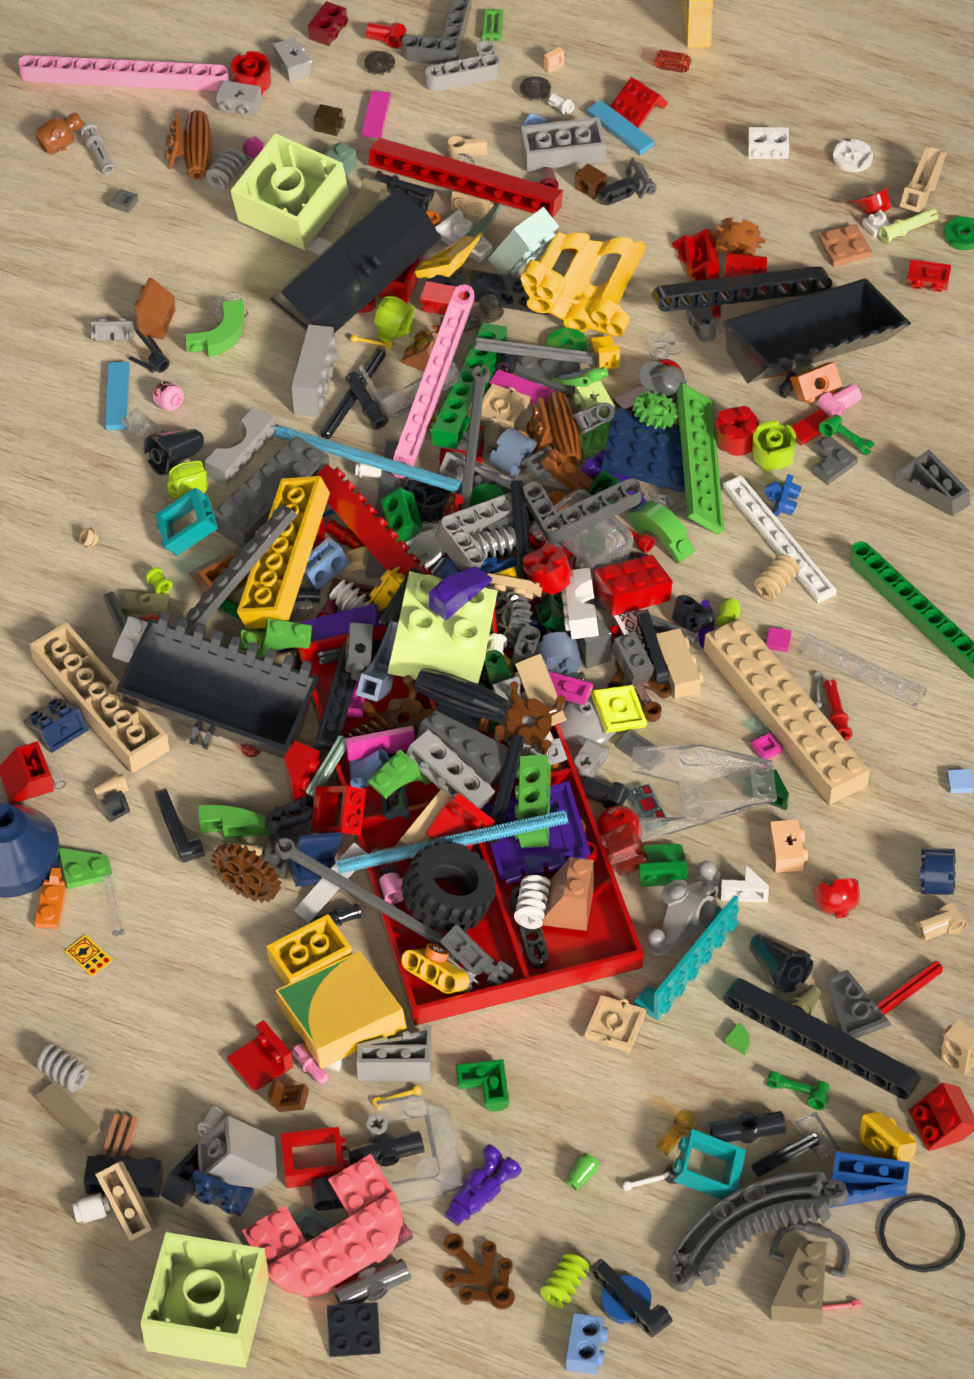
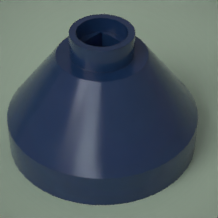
M0 804V897L2 898L18 897L35 891L44 884V880L50 879L51 869L57 868L59 865L61 847L57 830L53 822L44 813L35 808L18 804Z

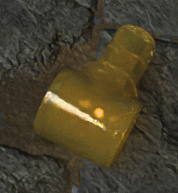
M681 1110L676 1113L674 1123L669 1128L668 1134L656 1145V1148L661 1153L663 1152V1155L667 1157L678 1145L681 1137L686 1136L692 1129L698 1131L695 1115L689 1110ZM683 1122H691L689 1127L684 1128L680 1126Z

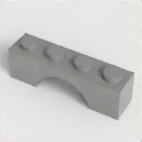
M252 407L241 420L244 440L232 448H216L204 461L206 476L226 486L232 479L234 480L238 476L239 471L249 464L254 454L262 449L263 444L273 437L275 433L273 416Z

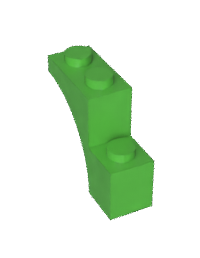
M268 618L263 634L241 630L239 650L247 652L249 644L255 642L259 644L257 656L263 658L269 648L275 650L284 648L309 649L312 626Z
M399 750L368 783L386 799L395 790L409 782L422 781L427 786L431 780L419 770L415 761Z

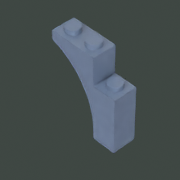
M390 620L374 660L367 670L361 673L356 692L357 696L379 701L390 694L395 675L388 674V668L398 621Z

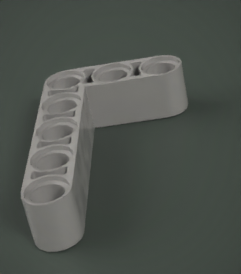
M511 493L443 517L436 532V539L461 572L475 566L479 569L481 568L485 556L470 535L473 536L474 533L488 531L487 526L513 513Z

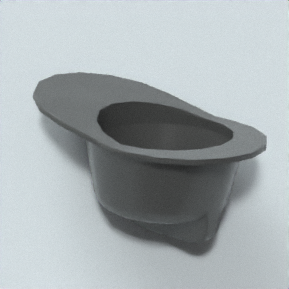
M647 362L642 365L639 371L640 383L646 390L651 393L657 391L660 396L666 394L665 397L672 398L673 400L677 399L679 385L687 383L683 372L678 367L668 366L660 362Z

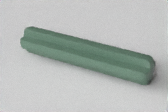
M339 735L305 790L309 796L314 798L315 788L323 787L346 750L345 737Z

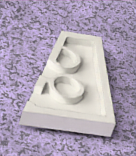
M459 209L436 226L435 229L442 237L440 240L451 245L473 228V224L470 220H466L463 217V213ZM482 235L468 256L480 263L492 253L493 246Z

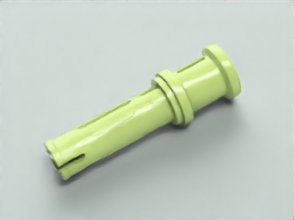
M930 208L905 220L897 219L888 226L882 225L879 227V235L883 242L889 243L895 237L905 236L907 231L937 220L938 214L932 215L937 213L934 208Z

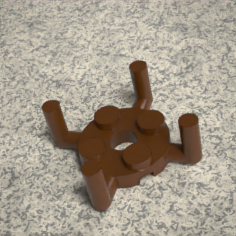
M409 675L403 678V682L409 689L408 697L391 700L384 713L377 712L369 701L363 703V708L371 720L374 721L376 716H381L390 730L413 726L414 735L418 734L421 722L433 713L432 709L425 710L423 705L416 700L419 692L415 690V682ZM410 716L407 722L403 724L400 723V720L403 717Z
M512 681L509 685L508 695L513 705L506 716V728L504 729L502 725L496 726L494 739L501 741L509 736L512 737L514 734H518L525 738L524 743L526 745L536 744L540 753L547 755L550 752L551 741L544 739L551 729V716L563 710L565 697L558 696L555 704L547 708L536 698L521 700L517 693L519 684L516 681ZM525 717H531L534 719L535 725L527 727L523 724L522 720Z

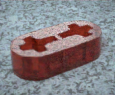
M660 50L656 53L653 63L661 70L685 73L690 68L691 58L684 53Z

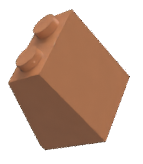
M570 857L551 878V887L547 896L548 901L545 904L546 911H544V919L542 920L543 925L587 931L593 897L594 860Z

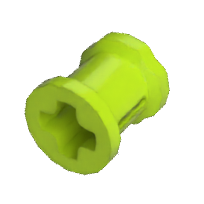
M159 567L149 570L145 575V581L155 588V593L167 594L173 587L172 581L166 579L162 569Z

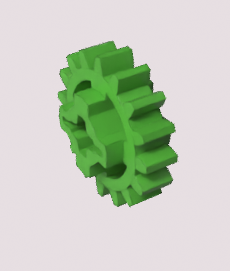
M647 391L646 395L640 393L639 397H636L632 411H635L634 416L640 417L639 422H645L646 426L653 425L655 429L658 426L665 429L666 425L672 427L673 423L675 424L677 421L679 410L677 409V403H671L672 398L665 397L666 394L660 396L657 391L654 394Z

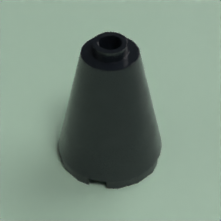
M196 429L153 434L144 440V454L148 453L150 459L147 462L155 473L167 475L175 465L185 462L203 447L204 437Z
M766 933L757 934L751 939L749 947L751 953L780 992H793L797 989L794 987L799 982L804 984L812 972L813 960L810 959L811 955L807 951Z

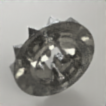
M385 51L372 52L366 56L364 67L368 73L373 72L375 76L378 73L384 75L385 72L390 73L391 69L395 68V59L393 55Z
M528 77L521 82L520 93L523 94L524 98H529L530 101L533 99L539 101L540 98L546 99L547 95L551 93V84L543 77Z

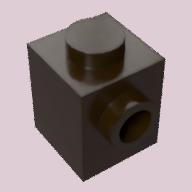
M323 104L319 105L313 117L315 132L337 136L340 129H343L345 126L343 109Z

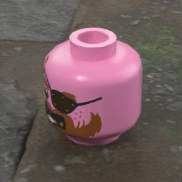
M170 381L160 382L153 390L154 403L167 411L178 409L183 402L184 392L182 388Z

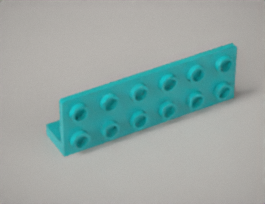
M734 895L723 909L716 905L714 918L705 927L707 929L657 990L649 985L645 987L634 1001L635 1006L646 1009V1014L657 1021L663 1014L666 1015L670 1011L672 1002L676 997L680 998L683 995L688 982L696 979L701 966L709 963L714 950L721 948L727 934L737 928L739 923L737 918L740 907H738L739 897Z

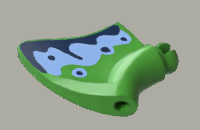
M589 367L579 371L556 374L552 377L553 381L560 384L587 387L592 383L603 380V378H607L608 370L605 367Z

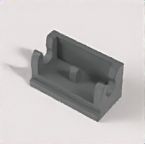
M457 924L440 941L473 975L475 973L477 975L481 974L482 968L485 965H491L494 962V959Z

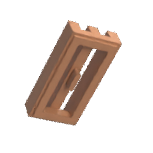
M114 1113L101 1153L102 1155L108 1157L128 1156L139 1122L138 1117L131 1119L128 1115L120 1117L119 1114ZM118 1123H121L112 1153L110 1155L109 1152L118 1127ZM126 1125H130L121 1156H117Z

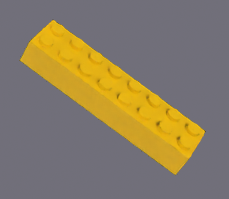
M321 476L283 478L280 481L268 520L271 518L274 510L282 504L292 509L297 516L250 571L237 610L247 629L265 628L268 618L289 621L330 494Z

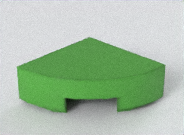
M738 1022L726 1037L725 1044L743 1055H746L749 1048V1035L745 1027Z

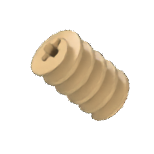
M778 555L754 581L758 594L767 601H774L776 596L785 589L786 585H789L791 580L796 577V573L800 572L798 563L789 555Z

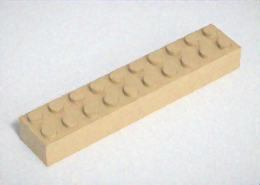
M743 617L705 634L704 652L829 805L867 787L870 772L868 767Z

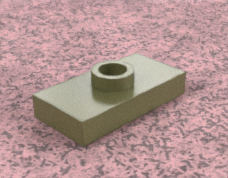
M126 591L122 609L127 614H157L160 616L163 611H168L170 596L169 594Z

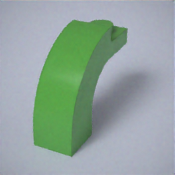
M243 299L222 302L224 318L217 328L207 332L185 334L187 352L208 350V357L232 348L238 342L244 330Z
M645 501L627 513V516L638 532L648 530L659 537L676 564L682 562L696 551L685 534L688 530L684 524L662 504L655 501Z

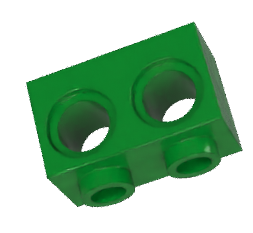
M399 488L380 500L383 507L382 513L388 523V529L391 527L399 535L398 540L405 542L424 530L413 493Z

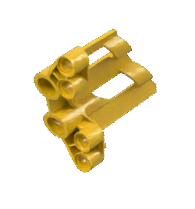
M561 232L556 233L539 262L532 259L529 260L521 275V282L529 296L527 306L535 312L551 313L564 320L566 328L577 329L581 332L591 329L615 337L622 336L631 319L618 304L646 250V245L642 241L633 242L630 238H613L605 242L590 241V235L585 233H570L567 235ZM576 249L577 251L564 276L552 271L561 250ZM609 253L621 254V258L611 278L600 286H592L589 281L601 257Z

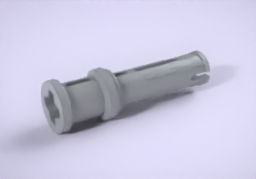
M94 123L85 124L81 128L80 133L86 139L87 147L93 150L103 173H112L115 167L103 146V137L97 132L98 127Z

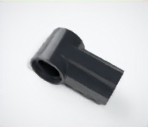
M587 777L582 783L586 798L602 803L605 809L613 806H623L629 795V789L619 782L608 784Z

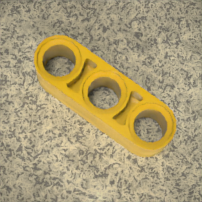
M425 948L407 950L402 955V965L407 971L444 993L464 991L469 985V977L465 971L448 961L439 963L430 960L424 954Z

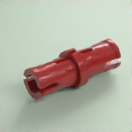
M334 520L327 523L325 531L337 538L340 544H346L352 549L366 547L352 533L351 529H345Z

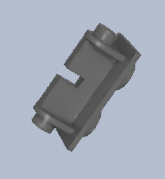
M632 157L624 173L635 185V191L639 198L642 199L645 193L654 194L656 192V185L651 178H648L649 175L644 165L636 162L634 157Z

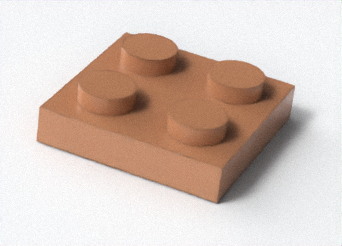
M857 224L819 233L818 240L833 267L872 256V250Z

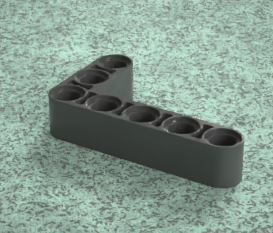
M471 0L451 1L442 38L416 35L405 36L402 39L403 58L406 61L441 64L458 60L471 11Z
M631 478L558 512L540 483L536 481L529 482L524 486L523 490L525 503L545 539L551 543L564 540L638 505L642 500L641 484L638 480ZM635 491V493L629 494L628 492ZM610 500H615L616 502H615V503H609L608 501H610ZM591 509L597 510L595 512H589V510ZM541 511H548L544 514L539 513ZM572 518H576V519H577L576 521H573V522H572V521H569V520L572 519ZM553 527H554V528H558L557 530H554V531H550V530H549L550 528H553Z

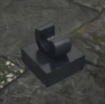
M121 790L114 794L110 791L103 795L104 799L101 800V804L106 818L110 822L130 812L125 794Z

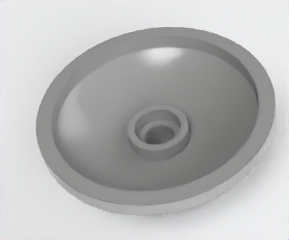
M591 694L585 705L565 700L563 711L567 720L559 724L566 743L582 747L586 739H590L604 744L617 733H605Z

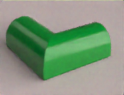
M504 1059L455 1064L458 1090L483 1087L485 1108L489 1111H502L509 1106Z

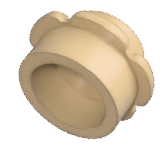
M92 527L83 528L79 535V542L85 548H90V546L92 547L97 543L98 534Z

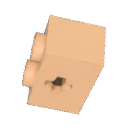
M799 821L770 822V841L775 873L803 871L804 861H808L807 847L803 848L802 842H805L804 829L799 828Z

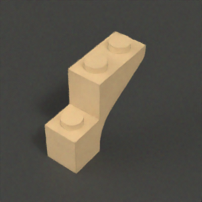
M926 146L912 181L905 187L900 207L916 212L924 211L930 191H935L947 151Z

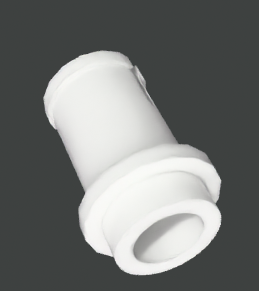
M552 94L549 98L548 104L561 110L562 114H570L574 109V104L570 99L565 100L556 94Z
M357 463L355 476H359L361 479L362 477L380 479L382 469Z
M212 1106L203 1122L198 1124V1134L204 1137L224 1117V1112L218 1107Z

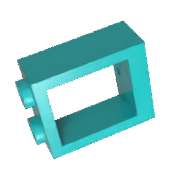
M196 487L155 514L158 522L157 529L162 536L161 543L163 547L177 556L218 529L209 497ZM194 509L197 520L174 535L171 524Z
M694 1129L686 1136L681 1137L678 1144L680 1154L673 1166V1171L675 1172L674 1182L721 1200L738 1191L746 1153L745 1149ZM691 1148L727 1161L722 1183L687 1170Z

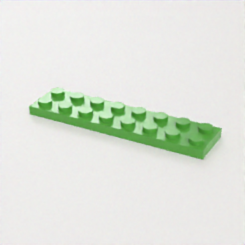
M681 383L677 390L687 516L692 521L719 535L725 529L713 401L686 384Z

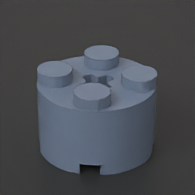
M508 428L497 440L496 444L499 446L497 451L492 450L489 462L511 477L518 479L524 467L521 462L533 455L532 452L537 442L516 429Z
M554 632L543 636V640L538 643L534 656L541 654L548 671L572 678L578 674L577 670L582 664L577 639H572L566 632Z

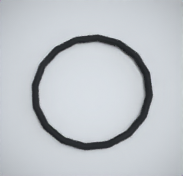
M922 1195L906 1197L891 1205L882 1217L879 1230L882 1247L889 1257L905 1269L922 1273L939 1271L954 1263L963 1250L966 1236L962 1220L951 1206L937 1198ZM922 1200L936 1203L948 1210L958 1223L960 1231L958 1249L950 1259L938 1266L923 1268L909 1265L900 1260L887 1246L884 1234L886 1221L894 1209L907 1202Z

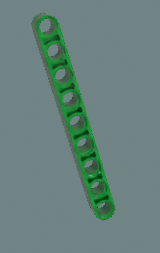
M863 541L854 543L851 548L850 565L957 666L974 679V641L868 543Z

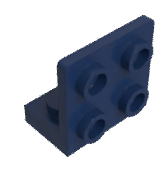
M61 698L50 701L47 704L48 706L41 710L33 711L24 720L25 725L40 733L47 750L51 753L89 731L79 708Z
M341 832L315 835L305 834L298 837L295 847L331 869L336 863L335 857L343 835ZM289 860L288 866L296 887L317 885L322 879L321 876L294 860Z
M197 1170L193 1173L196 1196L199 1201L206 1205L212 1204L220 1207L222 1211L228 1214L242 1215L254 1193L253 1187L231 1185Z

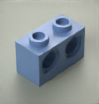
M328 537L311 551L303 578L314 589H320L346 568L350 562L342 548Z
M574 1313L566 1357V1371L597 1375L598 1365L603 1366L605 1351L601 1350L602 1342L607 1343L608 1328L604 1327V1317ZM593 1331L595 1334L587 1335L584 1332ZM587 1353L590 1354L591 1357L583 1358L580 1355Z

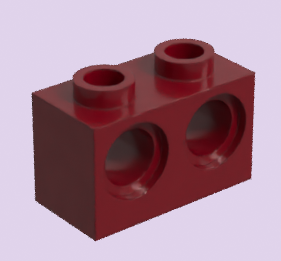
M326 1L308 24L309 40L330 46L338 38L340 31L348 24L346 8Z

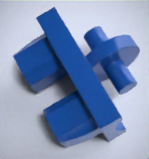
M790 474L786 475L785 482L781 483L780 486L779 482L774 481L773 484L766 485L764 490L769 500L775 501L772 513L777 517L781 512L792 515L797 506V502L788 499V497L796 500L802 487L792 482L794 476Z

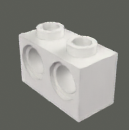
M749 127L748 159H788L789 128Z

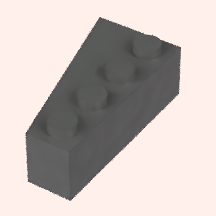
M434 711L421 722L416 740L427 730H430L441 739L442 743L454 751L467 766H470L483 781L489 783L492 788L501 781L509 747L438 711Z

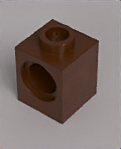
M588 163L575 174V189L592 199H595L600 189L606 186V173Z

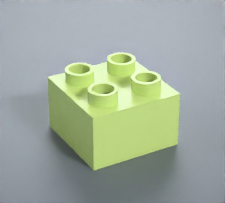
M275 133L232 188L231 194L238 221L305 251L349 194L343 163Z
M409 571L388 674L402 677L409 675L412 679L416 680L418 673L424 668L450 673L478 684L485 660L497 590L482 589L445 621L429 609V591L443 579L433 575Z
M166 1232L140 1322L146 1351L246 1368L269 1279L265 1248Z

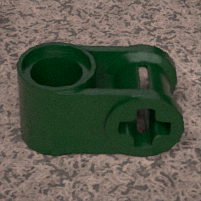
M549 595V598L544 602L535 605L538 622L552 633L565 630L563 601L559 595Z
M491 650L485 654V671L490 689L493 691V684L513 677L500 651Z

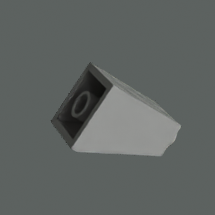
M229 1115L198 1141L199 1172L231 1185L263 1188L277 1176L275 1137Z

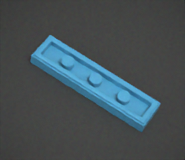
M600 100L586 109V115L590 118L600 117L601 126L637 154L641 155L654 146L653 139Z
M129 362L108 363L106 430L127 429Z

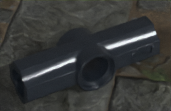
M782 1111L760 1115L745 1112L736 1119L709 1124L710 1135L727 1143L741 1141L745 1144H750L759 1137L786 1133L785 1118Z
M419 1130L395 1137L391 1134H383L376 1137L372 1143L348 1149L351 1165L371 1154L376 1163L382 1167L392 1166L400 1158L425 1152Z

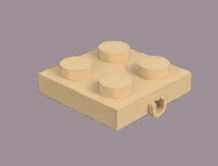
M492 384L483 398L481 421L487 423L498 422L504 429H514L530 404V396L518 393L512 387L506 389Z
M488 573L492 578V582L489 584L493 586V590H497L500 593L505 592V590H511L513 593L528 599H533V596L541 597L542 588L539 587V583L534 584L529 580Z
M601 995L585 1031V1039L630 1053L646 1016V1009L629 1004V1001L626 999H620L619 1001Z

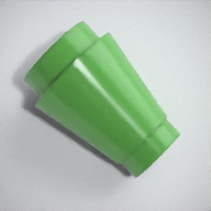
M588 1153L578 1156L566 1181L567 1185L578 1191L580 1187L598 1172L600 1163Z

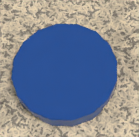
M619 1276L650 1309L652 1296L646 1283L634 1276ZM603 1289L601 1297L602 1307L608 1318L620 1324L636 1323L610 1294Z

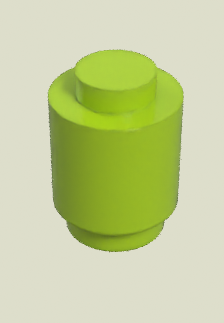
M726 598L720 603L716 618V624L719 628L740 618L741 606L738 600Z

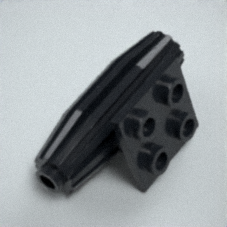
M424 668L420 670L416 678L415 690L439 703L436 711L474 730H477L483 718L499 721L508 715L510 706L507 705V699L485 686L450 673Z

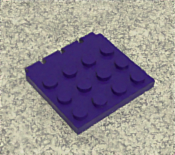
M569 781L550 786V813L553 814L555 812L556 814L558 812L559 814V811L562 813V810L565 813L566 810L568 823L566 821V824H558V826L555 824V827L553 825L549 827V846L521 848L519 839H515L513 834L512 836L509 834V837L507 835L504 837L503 835V838H500L497 844H491L500 879H505L507 885L522 881L521 874L526 873V876L545 874L544 867H548L549 872L559 870L570 857L587 859L586 855L591 854ZM516 796L509 800L504 826L505 823L509 822L510 824V822L513 823L515 821L516 823L518 821L515 817V805H519V799H516ZM495 803L488 804L481 810L491 817Z

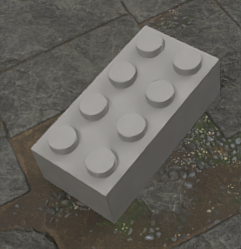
M600 117L521 126V145L527 171L542 170L546 167L559 168L606 162V143Z
M308 325L291 386L295 415L319 417L321 409L325 408L326 397L324 396L325 393H329V378H333L334 375L333 363H337L338 350H335L337 336H334L333 327Z

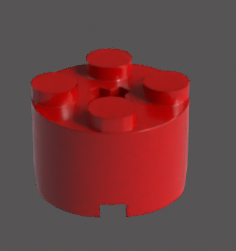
M247 51L245 55L241 56L238 54L233 58L231 62L232 81L260 86L262 96L263 92L270 87L272 81L270 62L267 60V56L258 51Z
M748 406L732 407L721 410L718 413L715 436L717 447L721 451H728L733 456L746 455L752 451L753 435L757 431L759 421Z
M547 543L541 549L527 554L523 558V569L528 580L534 584L539 583L542 592H548L549 595L556 594L564 590L571 583L569 579L574 574L563 549L554 546L553 543Z

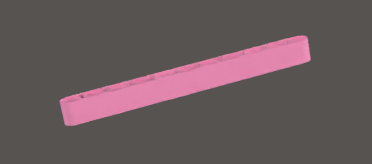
M25 55L18 60L21 79L27 82L219 91L223 80L229 81L228 68L217 64Z

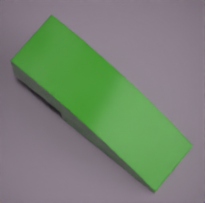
M198 805L201 833L224 832V839L270 835V832L266 830L264 825L265 816L232 806Z

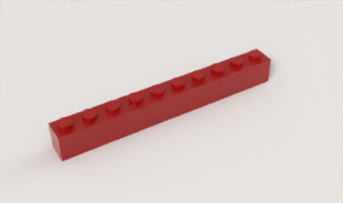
M378 138L369 149L368 166L531 213H536L544 207L552 218L562 206L563 190L383 138Z
M327 464L316 475L321 476L330 493L327 503L386 571H392L396 567H400L397 574L401 573L406 577L409 570L413 567L424 575H432V572L425 565H419L421 560L413 552L411 554L408 552L410 547L403 540H397L399 535L391 527L389 529L386 527L388 525L387 521L379 515L377 517L375 515L378 511L370 503L366 505L367 499L359 491H354L357 487L349 479L344 480L346 475L338 467L333 469Z

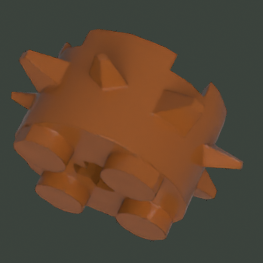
M725 218L721 221L720 226H715L718 230L711 231V234L717 237L715 250L721 253L754 256L756 248H762L759 244L766 242L765 239L760 237L761 231H758L759 226L742 219V223L732 222L733 218Z

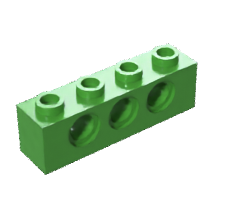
M548 754L521 756L520 765H518L516 773L519 785L515 787L516 799H519V805H515V817L518 819V823L519 820L522 822V819L525 822V819L528 821V818L530 819L531 817L532 819L533 817L536 818V816L539 818L540 815L542 818V815L545 817L546 814L548 817V813L550 814L551 765ZM546 825V829L541 828L537 831L532 829V832L530 830L527 832L526 830V833L515 834V839H519L521 848L549 846V828Z

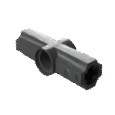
M401 1258L379 1269L372 1267L362 1271L357 1279L334 1289V1295L339 1305L358 1304L366 1300L376 1301L384 1297L389 1289L411 1280V1274L407 1264Z

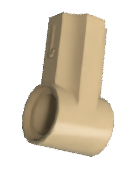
M452 136L448 139L447 157L463 161L465 157L487 154L486 138L465 140L461 136Z
M955 903L946 904L939 909L938 913L916 921L918 933L921 939L924 940L946 932L957 934L967 926V921Z

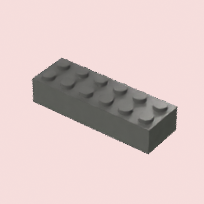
M295 436L213 511L218 529L215 531L244 549L245 544L255 536L256 530H259L267 522L281 479L316 476L329 464V456L298 436Z

